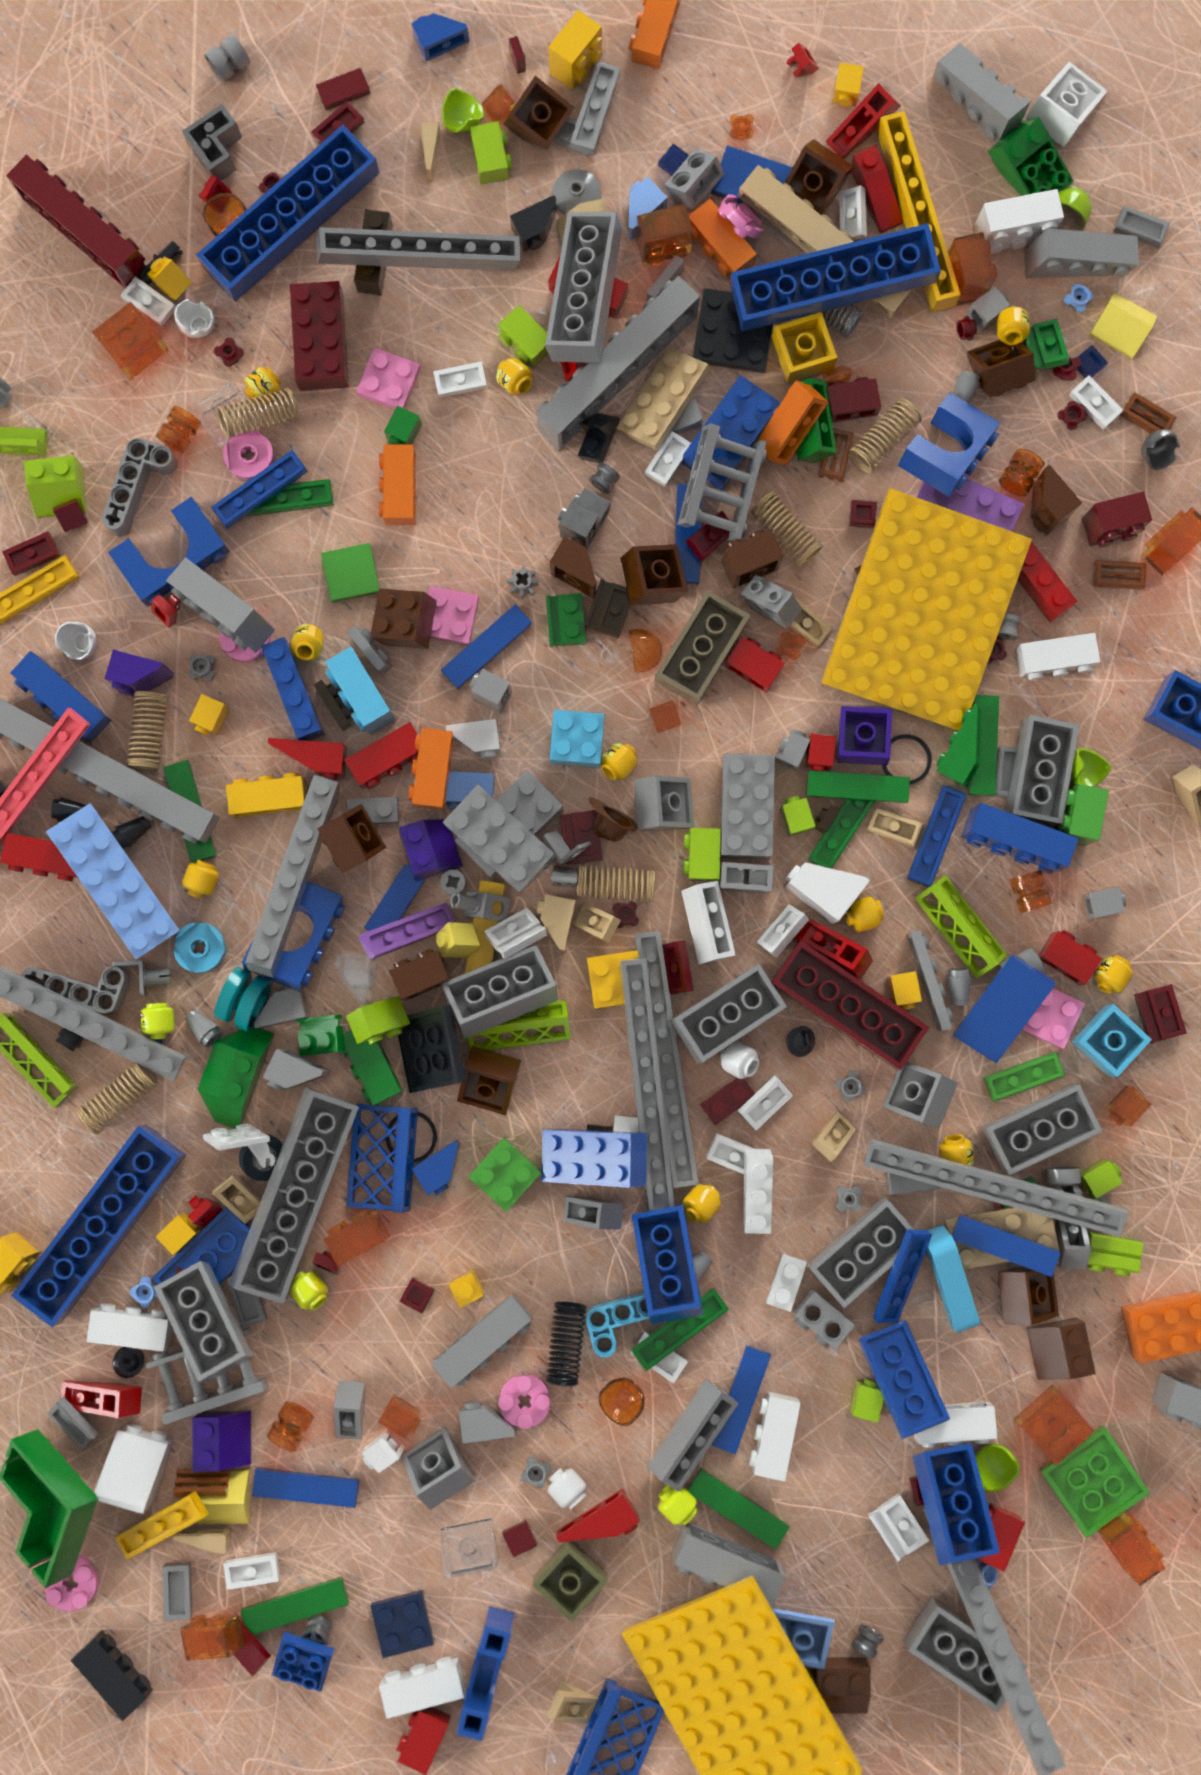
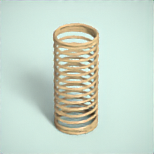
M287 388L283 392L279 390L278 393L273 392V394L269 393L267 396L263 395L262 397H265L268 401L267 405L263 398L258 396L256 399L254 397L251 400L247 399L246 402L242 400L241 403L236 402L235 405L231 403L230 406L218 407V419L225 437L228 439L235 436V433L239 436L240 431L244 435L245 429L248 433L251 432V429L255 432L256 427L258 430H261V425L264 429H266L267 425L271 427L272 423L276 426L277 421L279 424H282V421L287 423L288 419L291 422L298 420L299 410L293 392ZM288 395H289V397H290V399H291L294 413H293V411H292V409H291ZM248 401L251 403V410L248 406ZM280 402L284 410L285 418L281 410ZM275 404H276V407H277V410H278V413H279V416H280V420H279L278 415H277V412H276ZM227 407L229 409L230 417L226 411ZM270 407H271L272 412H273V415H274V420H273V417H272V414H271ZM265 409H266V412H267V414H268L269 422H268V419H267V416H266V413H265ZM260 411H261V414H262V417H263L264 424H263L262 419H261Z
M899 398L895 405H892L891 409H888L887 413L884 414V417H881L880 421H877L861 437V440H858L857 444H854L849 449V455L853 462L863 471L872 473L875 466H878L879 462L883 461L882 458H886V454H890V450L893 451L894 447H897L898 443H901L902 439L909 435V431H913V427L920 424L922 421L920 411L909 400ZM900 403L908 406L916 414L918 420L908 410L903 408ZM893 411L897 412L900 418L896 416ZM890 415L894 417L897 423L891 419ZM886 419H888L893 426L887 423ZM878 427L882 428L885 434L881 432ZM875 431L880 434V436L885 440V442L892 446V449L889 448L888 445L879 436L876 435ZM871 435H873L879 443L873 440ZM867 439L871 440L874 446H872ZM863 443L867 444L868 447L873 451V453L869 449H867ZM881 445L888 450V453L884 451ZM857 453H858L859 455H861V456L865 459V461L868 463L869 466H867V465L859 458V456L857 455ZM869 456H870L873 460H875L877 464H874V463L872 462V460L869 458Z
M775 491L766 494L751 509L752 515L757 516L756 520H760V524H764V528H768V530L786 516L772 529L773 534L794 515V512L788 514L790 508L784 510L787 504L780 506L783 500L776 502L779 496H777ZM768 508H770V509L764 514V516H762V517L759 518V516H760L761 513H763V512L766 511ZM775 511L766 521L762 522L765 517ZM780 514L770 525L766 526L769 521ZM794 517L774 536L776 541H779L778 545H782V549H786L787 554L790 553L789 558H793V562H797L796 565L802 567L820 552L823 545L820 542H816L800 558L796 559L816 538H812L796 554L792 555L796 549L812 536V533L808 534L792 550L788 551L809 530L806 529L799 534L805 525L795 530L801 524V521L796 522L790 527L798 518ZM789 528L782 537L778 538L782 532ZM791 532H793V533L788 537V539H787L786 541H784V542L781 543V541H782L787 535H789ZM796 535H798V536L791 542L790 545H788V546L785 547V545L787 544V542H789V541H790L791 539H793Z
M137 691L135 692L136 695H134L136 703L133 705L135 707L133 710L135 714L132 715L135 720L131 721L133 726L130 727L133 730L130 732L132 737L129 738L132 742L128 744L132 748L128 749L130 753L127 756L130 759L126 761V766L137 770L157 771L159 770L157 765L160 763L159 761L134 758L131 755L160 758L159 755L137 753L131 750L160 753L161 750L136 747L131 744L161 747L162 745L158 743L133 740L134 738L161 742V738L138 736L133 733L162 736L163 734L160 732L137 730L134 727L162 731L164 728L153 725H140L134 722L164 725L165 723L162 721L139 719L135 716L165 719L164 716L156 714H165L166 712L154 708H166V705L159 703H166L168 697L157 692ZM138 699L145 700V701H151V702H140V701H138ZM136 705H144L154 708H140ZM137 710H142V711H146V712H150V713H156V714L138 713V712H136V711H137Z
M579 865L578 897L582 896L584 885L585 897H587L589 889L590 897L592 898L595 888V896L598 898L601 885V897L603 899L607 883V898H610L611 888L613 899L616 898L618 886V898L620 900L624 884V899L627 900L630 882V900H633L635 887V900L638 901L641 885V901L643 902L647 883V901L653 902L655 870H650V875L649 870H646L644 879V871L641 869L638 881V870L636 868L632 883V869H629L627 878V870L624 868L621 880V868L619 867L615 882V868L613 867L609 885V867L606 868L605 879L604 867L600 868L598 882V866L596 865L592 884V866L590 865L586 886L587 868L586 865Z
M135 1062L133 1065H130L131 1071L125 1069L126 1074L121 1073V1077H116L117 1081L112 1080L113 1085L107 1084L108 1089L103 1087V1092L99 1091L98 1095H94V1099H89L90 1103L85 1102V1107L80 1106L77 1109V1115L82 1123L94 1134H99L101 1130L105 1129V1126H109L110 1122H114V1118L117 1119L119 1115L123 1114V1111H127L128 1107H132V1103L136 1104L137 1100L141 1099V1096H145L146 1092L149 1093L150 1088L154 1089L158 1085L157 1080L149 1069ZM142 1083L148 1088V1090L144 1089ZM107 1092L114 1098L116 1103L111 1099ZM102 1095L108 1100L112 1107L105 1101ZM97 1099H99L103 1103L107 1110L99 1103ZM93 1103H95V1104L97 1105V1107L102 1111V1113H103L104 1115H102V1114L98 1111V1109L94 1106ZM89 1107L97 1114L99 1119L92 1113Z

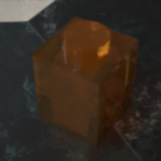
M1125 1086L1105 1108L1110 1112L1108 1115L1110 1119L1117 1125L1132 1126L1152 1104L1134 1086Z
M394 1394L378 1423L405 1438L408 1432L414 1434L421 1419L417 1418L421 1410Z

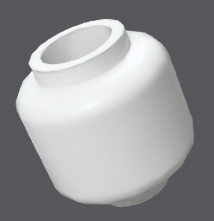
M739 1041L733 1042L724 1048L720 1055L722 1069L738 1079L753 1076L759 1067L760 1062L757 1052Z
M560 1468L549 1478L552 1483L548 1487V1493L561 1508L569 1507L572 1509L586 1496L584 1493L586 1483L572 1468L564 1472Z

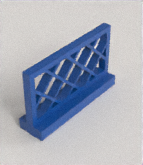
M356 1104L359 1108L353 1121L346 1207L387 1210L399 1213L408 1212L411 1209L412 1168L414 1167L418 1108ZM361 1110H370L376 1118L367 1127L361 1121ZM377 1111H384L380 1115L377 1113ZM389 1112H398L397 1124L390 1129L382 1118ZM379 1122L387 1133L377 1141L369 1130ZM366 1134L374 1145L364 1153L359 1147V1139ZM389 1136L396 1142L395 1150L390 1154L380 1145ZM375 1148H378L385 1159L375 1167L367 1156ZM364 1159L372 1171L362 1179L357 1172V1165ZM386 1162H389L394 1168L393 1176L388 1180L379 1172V1169ZM374 1173L383 1183L375 1192L365 1182ZM362 1185L370 1196L364 1202H354L355 1190ZM385 1187L392 1194L391 1205L382 1204L376 1196Z
M606 1678L566 1775H590L596 1771L603 1775L601 1769L615 1762L620 1772L617 1775H638L664 1713L659 1701L620 1687L616 1681ZM621 1696L631 1699L634 1707L619 1713L617 1705ZM649 1706L657 1709L653 1718L643 1722L640 1710ZM637 1712L640 1724L626 1730L622 1719ZM620 1721L623 1732L609 1738L607 1734L608 1726ZM644 1730L646 1735L644 1741L633 1747L629 1736ZM627 1738L630 1749L616 1755L612 1744ZM609 1746L613 1757L599 1763L596 1757L598 1750ZM633 1754L635 1759L633 1767L622 1772L618 1761Z

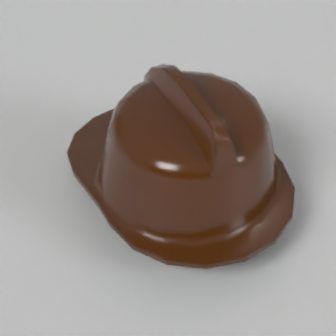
M594 797L589 798V802L597 810L593 828L598 836L615 842L623 839L629 831L637 830V824L628 815L607 806Z

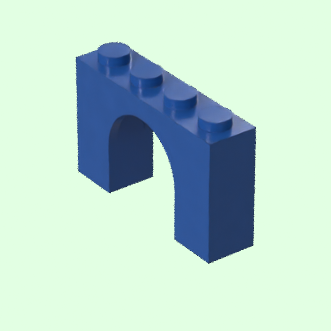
M949 392L939 405L930 424L955 438L961 444L964 451L950 452L944 450L917 434L905 449L898 464L900 468L948 497L951 496L955 489L961 490L968 478L965 475H972L978 465L976 460L981 462L989 450L987 446H993L999 436L996 430L1000 425L999 421Z
M192 496L171 510L187 534L189 546L185 557L205 572V568L212 563L217 564L225 559L226 554L230 551ZM129 538L108 552L139 599L147 607L152 605V599L158 594L163 597L173 589L166 580L178 565L168 569H158L150 566Z
M308 881L298 911L306 914L314 924L310 940L297 950L282 952L274 977L256 972L253 973L301 993L303 987H308L313 977L311 970L314 964H319L323 957L324 950H322L325 941L329 942L334 934L335 928L332 926L336 918L341 919L346 905H343V896ZM252 942L242 961L243 967L246 970H248V967L246 965V959L250 951Z
M489 1606L460 1713L457 1735L483 1741L500 1666L505 1658L514 1619L513 1612Z

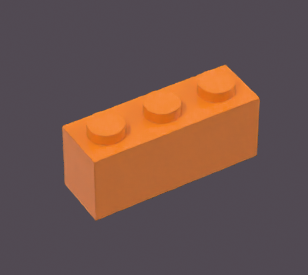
M643 0L645 8L643 13L639 12L636 21V28L638 30L636 35L632 34L629 43L633 62L660 69L680 0Z
M709 199L687 216L686 231L692 240H697L701 244L704 254L717 263L719 272L724 277L728 276L730 279L732 272L753 267L756 263L757 253L745 239L736 234L732 223L719 214V208Z
M796 380L789 388L779 407L774 411L773 416L756 442L766 441V456L772 462L787 465L829 402L811 385Z
M383 445V453H379L380 469H383V477L379 478V491L383 493V502H379V516L383 517L386 525H416V451L414 445Z
M422 728L421 735H416L415 749L419 750L418 759H414L412 763V775H415L414 785L410 784L408 799L412 800L414 807L445 811L454 742L452 731Z

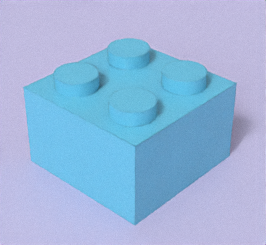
M554 710L550 764L600 768L604 714Z
M1107 1004L1100 1009L1071 1042L1108 1077H1118L1152 1039L1114 1004Z

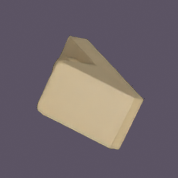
M583 902L571 925L603 942L609 943L621 920Z
M837 1111L812 1137V1145L831 1162L839 1155L856 1128Z
M239 1175L230 1176L212 1191L213 1195L243 1223H247L256 1215L261 1202L247 1187L244 1178Z
M561 1681L546 1716L553 1722L588 1723L598 1698L567 1682Z

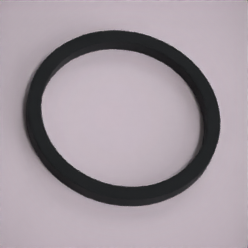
M910 734L898 735L891 739V744L899 739H912L920 743L927 753L928 761L925 771L918 778L910 780V784L917 783L930 770L932 763L930 749L917 736ZM882 765L885 774L887 776H893L887 769L886 765Z
M418 1112V1116L424 1118L431 1126L433 1142L430 1149L423 1156L415 1158L414 1162H419L428 1157L437 1141L435 1125L429 1117ZM398 1115L394 1117L389 1123L388 1126L390 1129L392 1128L393 1124L398 1120ZM388 1137L386 1139V1145L389 1151L392 1153L394 1150L390 1144V1139Z

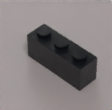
M102 1630L70 1660L122 1721L140 1706L153 1690L150 1687L151 1684L148 1678L137 1672L133 1667L130 1657L122 1654L116 1647L115 1640Z

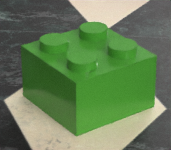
M1082 784L1068 789L1063 823L1056 826L1055 830L1079 838L1077 842L1079 845L1087 846L1099 841L1109 790Z
M503 1137L468 1177L507 1212L542 1173V1170L506 1137Z

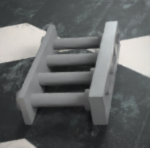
M710 423L702 428L677 525L688 528L694 526L699 521L730 531L728 537L730 542L737 539L741 540L747 530V523L745 522L759 468L766 458V441L761 440L753 443L751 448L721 438L719 434L720 426ZM718 447L748 457L749 461L746 472L715 463L714 459H712L714 449ZM712 472L743 482L740 496L738 497L708 487V484H706L708 474ZM707 497L735 506L736 511L733 521L701 512V508H699L701 499Z
M240 1325L244 1337L252 1332L251 1327L243 1329L242 1325ZM183 1349L168 1354V1350L152 1355L153 1359L146 1364L147 1369L155 1366L159 1367L169 1400L168 1409L161 1414L164 1425L264 1392L269 1387L266 1377L258 1379L257 1375L254 1376L250 1360L240 1364L244 1377L242 1385L233 1387L232 1384H229L227 1374L224 1373L217 1377L218 1393L209 1396L208 1392H204L202 1383L197 1381ZM182 1357L194 1393L193 1401L185 1404L183 1400L179 1399L168 1363Z

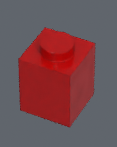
M811 733L808 738L810 742L807 746L805 767L811 768V771L826 772V770H830L834 763L837 736Z

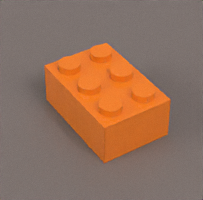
M1191 1291L1121 1307L1132 1358L1140 1363L1201 1351L1200 1292Z

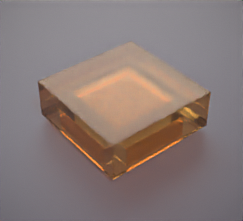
M673 700L649 708L657 733L681 725Z

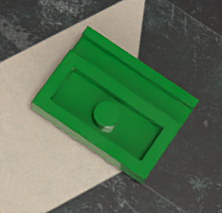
M1058 319L1033 324L1030 327L1028 337L1024 340V345L1034 355L1035 372L1040 368L1045 370L1069 364V355Z
M582 593L546 596L550 647L586 644Z
M342 1015L297 1019V1023H300V1031H298L300 1056L345 1052L343 1026H340L339 1021Z

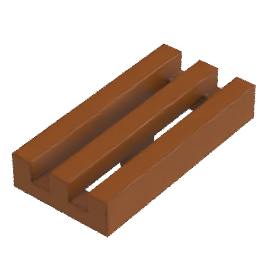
M1136 392L1132 394L1123 412L1120 414V416L1148 433L1160 429L1170 430L1177 418ZM1135 402L1139 404L1140 406L1144 407L1145 409L1164 419L1168 423L1166 424L1162 422L1161 420L1154 417L1153 414L1149 413L1148 411L1142 410L1133 403Z
M833 428L834 434L838 435L836 441L837 453L833 455L830 471L825 470L828 457L822 460L818 477L823 478L825 476L830 480L838 479L839 482H843L854 432ZM844 436L847 437L840 472L836 473V464Z
M1096 560L1094 562L1095 580L1093 581V586L1139 590L1145 588L1146 563ZM1116 568L1140 570V574L1101 571V569ZM1101 577L1140 580V582L1104 580Z
M193 1468L177 1469V1478H175V1487L173 1488L174 1497H185L194 1491L197 1492L199 1497L227 1496L230 1469L193 1472ZM223 1484L222 1486H208V1485ZM182 1485H197L198 1487H182Z

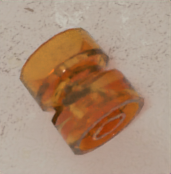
M174 405L166 417L168 423L162 424L156 437L168 447L184 454L190 444L189 436H195L202 423L188 411Z
M1017 449L1009 461L1010 466L1005 468L999 478V483L1008 492L1025 497L1034 484L1033 479L1038 478L1045 463L1034 452L1026 449Z
M1041 870L1009 879L1013 893L1019 896L1016 902L1020 913L1052 904L1049 891L1043 889V885L1046 882ZM1033 884L1036 891L1026 894L1024 887Z
M285 1401L277 1415L279 1421L273 1422L266 1436L280 1448L295 1452L303 1439L302 1432L308 1430L314 1416L304 1407L290 1401Z

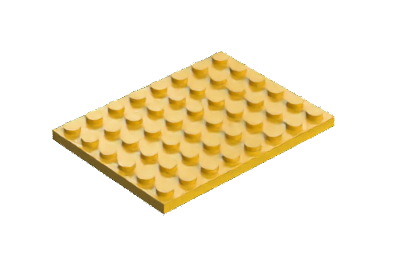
M892 488L888 489L821 684L959 731L963 725L962 717L968 708L971 709L1032 539Z
M753 1575L627 1627L621 1633L700 1775H861L863 1769Z

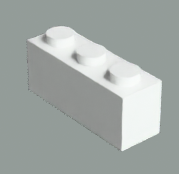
M1095 633L1022 643L1015 649L1020 678L1028 677L1029 681L1042 679L1046 674H1053V677L1065 676L1069 674L1068 671L1078 670V673H1087L1093 671V667L1100 663Z
M718 881L697 884L682 890L681 893L698 965L735 956Z
M745 1149L743 1226L745 1234H771L773 1156L771 1149Z
M100 1304V1307L91 1310L86 1342L164 1352L170 1348L173 1327L166 1312L163 1310H151V1313L141 1312L139 1307H126L125 1310L116 1309L114 1304Z
M767 1391L766 1398L761 1399L759 1414H763L761 1424L756 1425L754 1440H758L756 1451L751 1450L749 1466H753L754 1475L785 1482L801 1404L798 1398Z
M989 1401L944 1405L950 1420L914 1435L919 1445L922 1444V1447L925 1448L938 1447V1443L946 1442L951 1446L964 1445V1441L972 1440L976 1444L990 1443V1439H997L995 1407Z
M449 1656L438 1659L435 1664L426 1666L424 1663L414 1665L409 1671L402 1673L399 1670L391 1671L385 1674L379 1686L387 1719L462 1699L466 1691L459 1658L451 1659Z

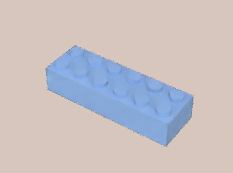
M91 803L46 831L136 960L180 931Z

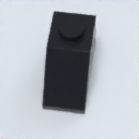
M555 195L510 215L511 228L515 236H519L523 252L536 250L546 242L557 212Z

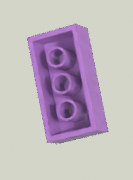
M969 479L966 480L960 491L955 489L950 497L923 481L916 496L922 500L1009 531H1013L1024 506V503Z

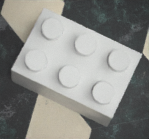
M1058 189L984 203L974 225L980 254L986 252L996 254L1006 248L1020 249L1027 244H1031L1047 228L1058 229L1064 218Z

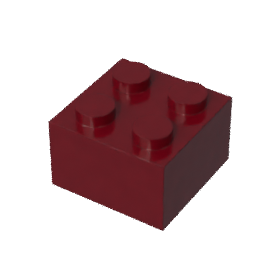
M1143 491L1095 503L1083 516L1082 521L1089 545L1105 547L1113 544L1114 540L1122 538L1123 541H1129L1137 538L1138 533L1144 531L1145 527L1152 521L1145 492Z

